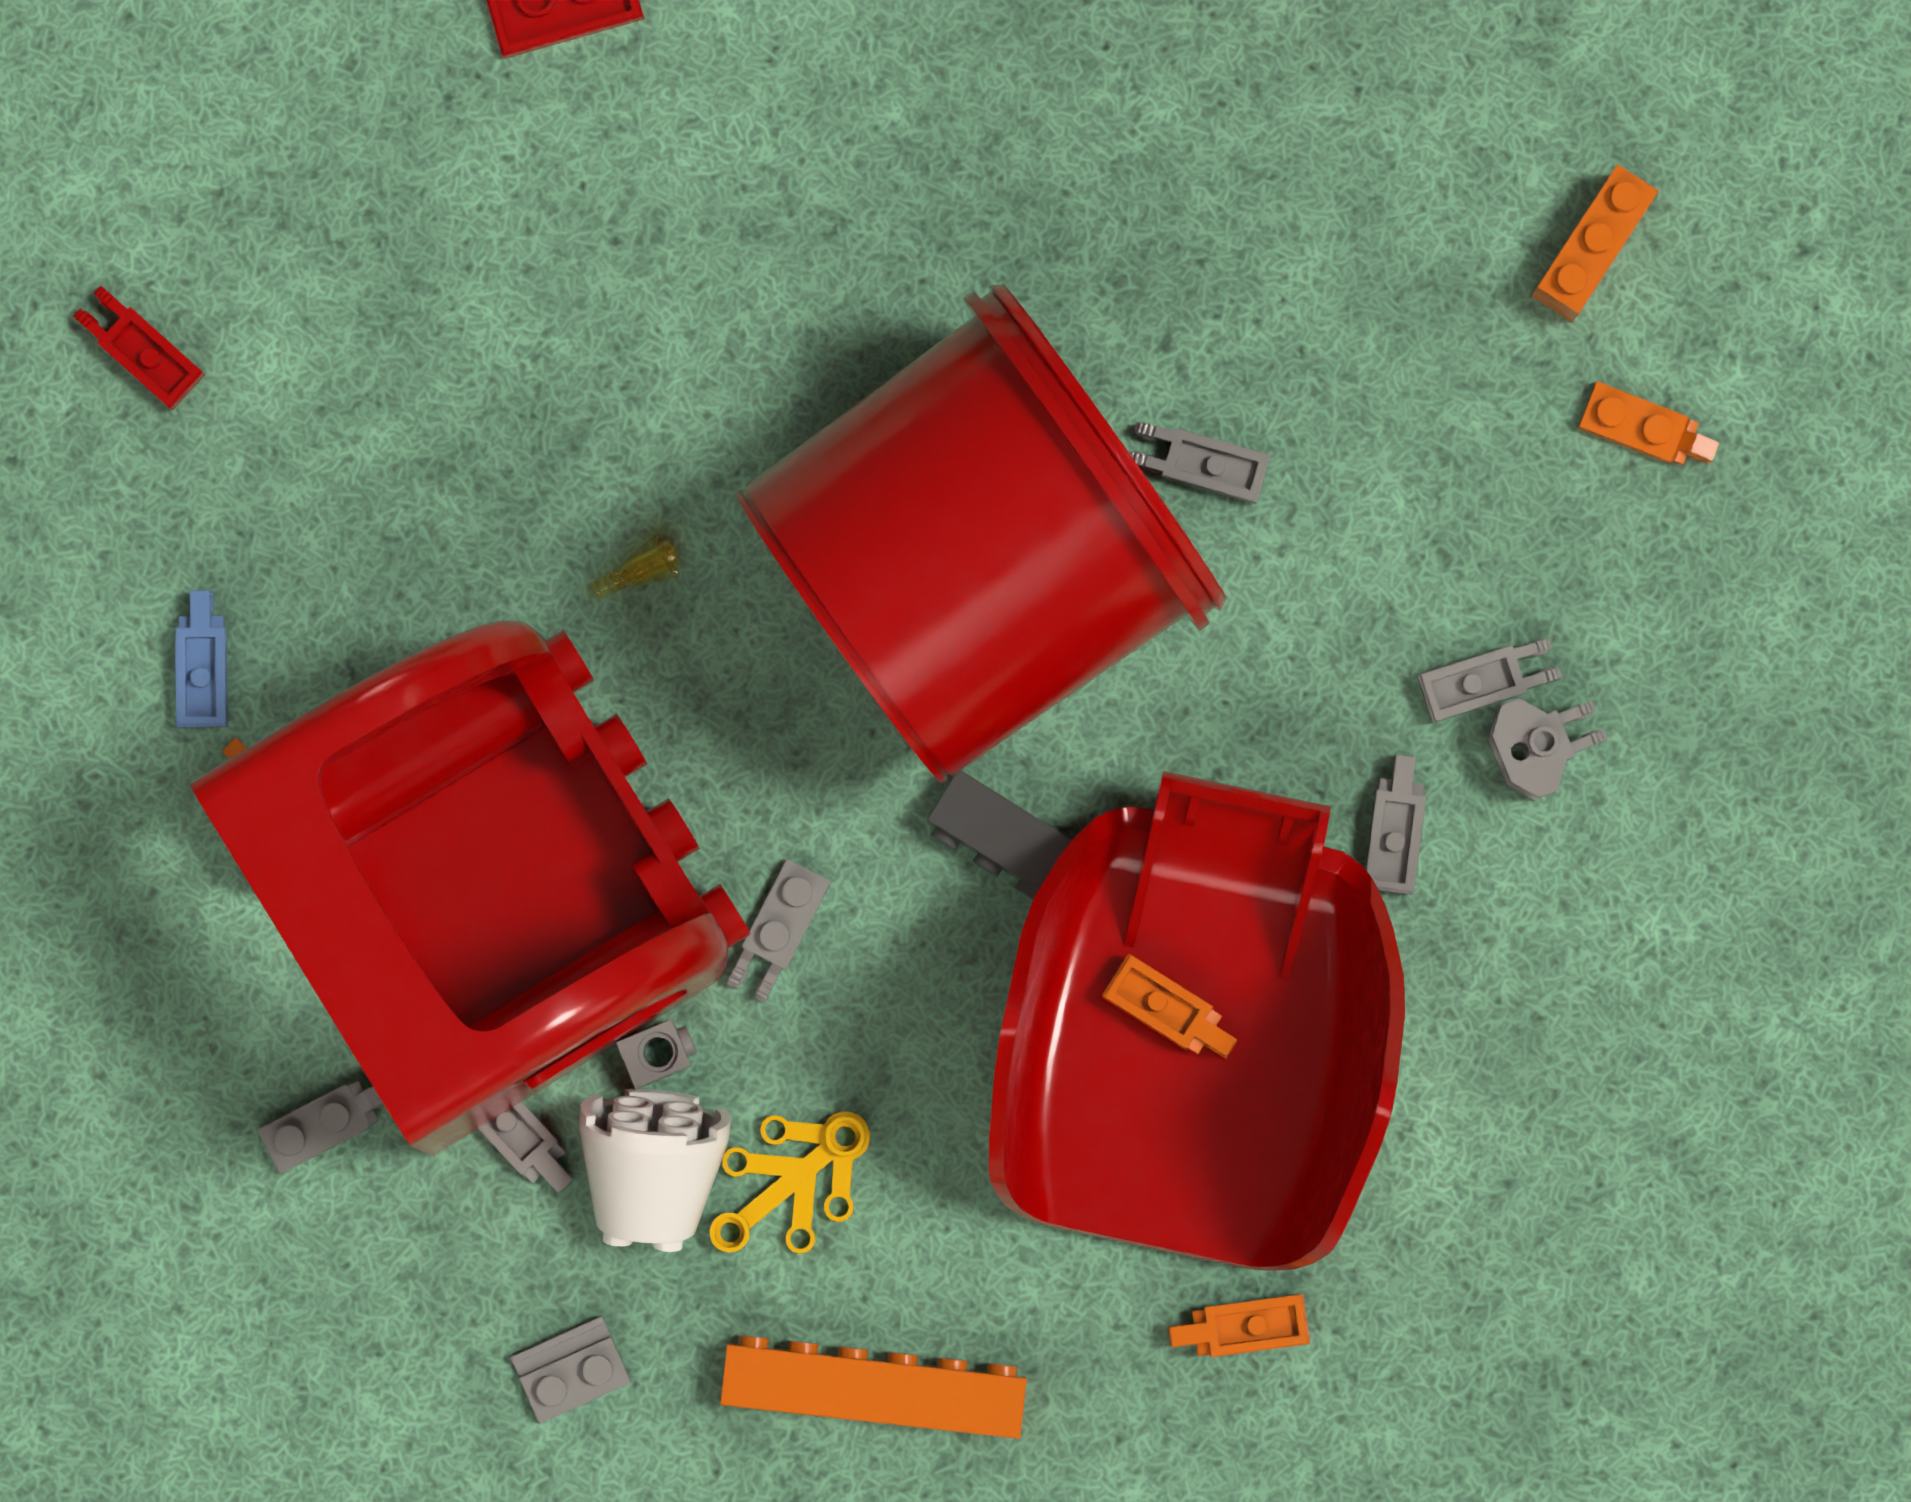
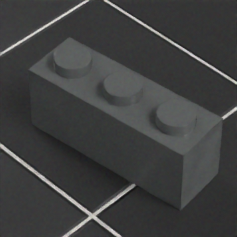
M962 770L956 773L927 819V823L935 827L931 833L932 837L955 851L960 843L977 853L973 862L996 877L1004 870L1017 878L1019 881L1015 889L1032 900L1058 857L1072 841V839Z

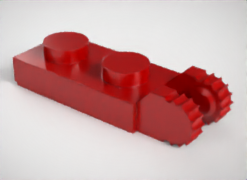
M100 286L93 294L97 297V301L107 310H112L120 317L115 324L106 332L98 324V320L88 311H83L81 308L73 317L99 340L97 342L99 346L173 411L205 374L131 307L127 309L105 288Z

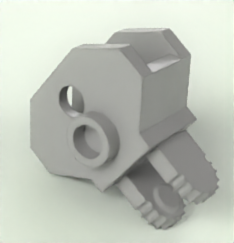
M1521 698L1497 708L1487 740L1506 786L1533 801L1556 792L1566 761L1576 756L1575 753L1608 740L1603 729L1591 731L1582 735L1580 739L1570 742L1563 726L1571 721L1577 722L1590 717L1596 711L1593 701L1559 714L1557 710L1546 713ZM1512 746H1518L1523 750L1524 758L1522 761L1513 758L1511 754Z

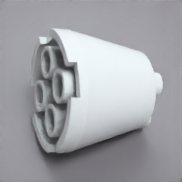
M625 1089V1096L608 1101H603V1096L594 1094L581 1103L579 1130L596 1226L603 1232L604 1243L612 1246H629L633 1242L653 1243V1248L666 1252L679 1251L683 1248V1240L692 1237L697 1230L729 1141L731 1115L725 1108H715V1112L700 1106L699 1097L656 1089Z

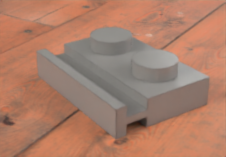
M603 1316L510 1357L539 1424L632 1382Z

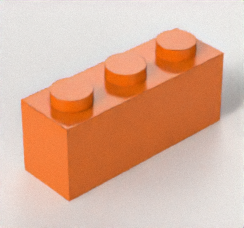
M1617 164L1531 296L1570 322H1573L1659 190Z

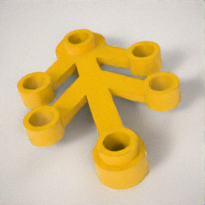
M838 1112L830 1116L824 1124L791 1122L778 1115H771L764 1119L760 1127V1133L762 1138L769 1144H782L787 1139L820 1144L804 1158L754 1154L740 1147L728 1149L722 1158V1166L727 1174L733 1177L742 1176L747 1173L782 1177L737 1214L727 1212L714 1219L710 1227V1239L714 1246L728 1253L742 1249L750 1238V1228L795 1192L792 1227L786 1233V1245L792 1252L797 1254L810 1251L816 1240L815 1233L811 1228L816 1174L832 1160V1194L824 1202V1211L827 1217L833 1221L842 1222L848 1219L854 1210V1203L850 1197L853 1160L863 1155L870 1143V1130L867 1123L862 1117L852 1112ZM778 1120L784 1124L785 1133L782 1138L773 1140L767 1136L766 1126L770 1121ZM841 1127H850L855 1133V1140L849 1146H841L836 1141V1132ZM734 1152L742 1153L747 1160L746 1167L739 1172L732 1171L727 1164L728 1157ZM835 1197H842L848 1202V1212L841 1217L834 1216L829 1210V1204ZM728 1222L735 1223L740 1229V1236L734 1242H727L721 1236V1228ZM797 1229H804L810 1235V1242L805 1248H796L791 1243V1235Z

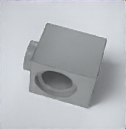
M672 1019L616 1042L635 1089H640L693 1067L689 1056L697 1053L687 1027L683 1026L677 1029ZM658 1038L668 1040L673 1048L671 1061L662 1067L652 1066L645 1056L647 1045L652 1040Z

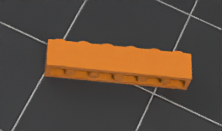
M739 1335L738 1344H727L720 1405L1020 1439L1027 1378L1025 1376H1017L1018 1366L988 1363L987 1372L967 1370V1360L938 1357L937 1367L918 1365V1355L899 1352H888L887 1361L867 1359L868 1349L845 1346L838 1347V1355L818 1353L819 1344L802 1341H789L788 1350L768 1348L769 1338Z

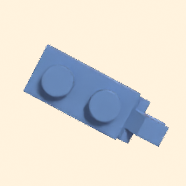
M190 590V616H179V628H175L176 727L178 728L228 727L227 628L225 627V616H214V592L210 590Z

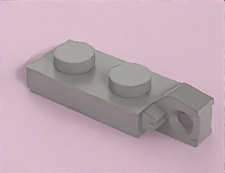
M1394 755L1391 779L1380 778L1378 790H1375L1365 870L1372 876L1379 891L1414 894L1426 796H1423L1424 784L1413 783L1416 757Z
M356 1081L350 1085L345 1084L259 1128L258 1132L279 1174H283L370 1129V1125L379 1121L374 1110L384 1104L373 1086L364 1090L360 1081Z
M523 1102L518 1103L510 1110L478 1128L509 1163L532 1183L540 1176H543L558 1193L563 1192L572 1183L573 1179L557 1162L566 1152L558 1145L559 1141Z

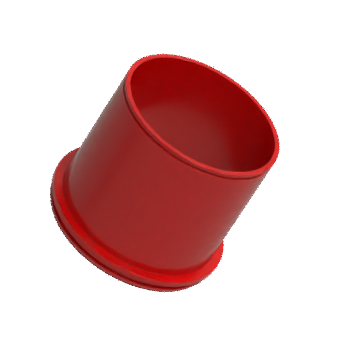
M1003 283L1000 285H990V292L981 299L974 291L963 298L973 314L971 319L745 486L746 490L744 492L739 490L735 493L737 500L754 528L823 629L902 737L940 783L947 780L946 775L950 774L953 776L1183 617L1187 616L1194 626L1201 631L1210 624L1205 614L1214 608L1220 611L1225 600H1227L1215 577L1128 450L1050 342Z

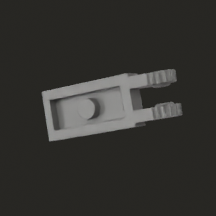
M1136 422L1133 433L1141 439L1171 445L1166 461L1151 457L1143 452L1129 451L1140 469L1162 474L1161 478L1257 504L1270 455L1178 428L1172 431L1151 424Z
M1550 638L1513 648V645L1418 675L1417 680L1431 723L1524 695L1528 692V689L1563 678L1559 667L1546 668L1523 678L1518 660L1546 654L1549 650L1553 649Z
M786 859L750 929L751 935L746 937L742 945L744 951L735 965L727 985L737 989L740 984H743L749 972L748 967L754 956L757 955L772 963L765 977H762L755 990L756 995L754 999L762 1003L766 1002L782 969L786 970L831 884L830 880Z

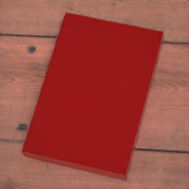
M486 0L503 59L645 20L639 0Z

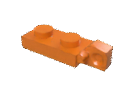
M1598 381L1594 384L1577 428L1664 463L1670 464L1672 462L1682 466L1686 456L1710 464L1719 445V442L1696 433L1699 423L1688 419V416Z
M1130 954L1127 955L1102 995V998L1181 1048L1185 1050L1188 1048L1197 1055L1203 1046H1206L1226 1059L1236 1044V1038L1217 1027L1222 1016L1212 1010V1005Z
M1303 1294L1203 1307V1310L1191 1311L1193 1323L1167 1327L1170 1347L1196 1344L1197 1356L1210 1355V1357L1310 1344Z

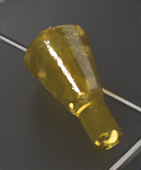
M654 534L623 561L617 570L591 582V586L597 598L601 600L625 587L632 588L678 578L676 567L682 565V560L671 539L668 538L662 541L659 535Z

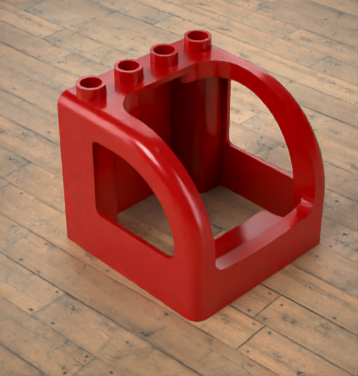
M501 620L483 624L451 636L351 686L189 783L202 808L404 1138L411 1147L432 1156L437 1155L476 1131L479 1127L497 1118L500 1114L510 1110L513 1106L523 1102L614 1046L616 1042L627 1038L717 982L727 968L728 948L751 935L744 920L721 884L716 885L699 896L680 867L679 861L700 848L671 800L668 798L646 811L633 791L626 777L646 766L647 762L617 713L595 727L588 718L574 693L593 682L594 679L564 630L544 641L536 630L521 621Z

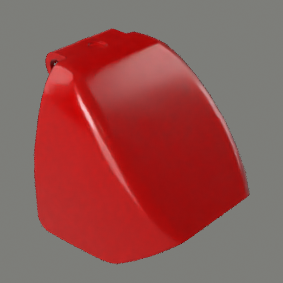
M1163 771L1153 810L1127 806L1108 811L1095 817L1069 843L1035 894L1023 925L999 1036L994 1069L988 1161L990 1183L997 1196L1007 1208L1022 1217L1046 1226L1254 1270L1281 1271L1298 1269L1326 1257L1335 1248L1355 1209L1390 1122L1398 1083L1405 1022L1404 972L1394 928L1386 905L1372 876L1350 855L1324 846L1331 806ZM1128 954L1213 1006L1212 1010L1222 1016L1217 1027L1237 1039L1235 1046L1226 1059L1206 1046H1203L1198 1055L1188 1048L1185 1050L1102 998L1103 993Z

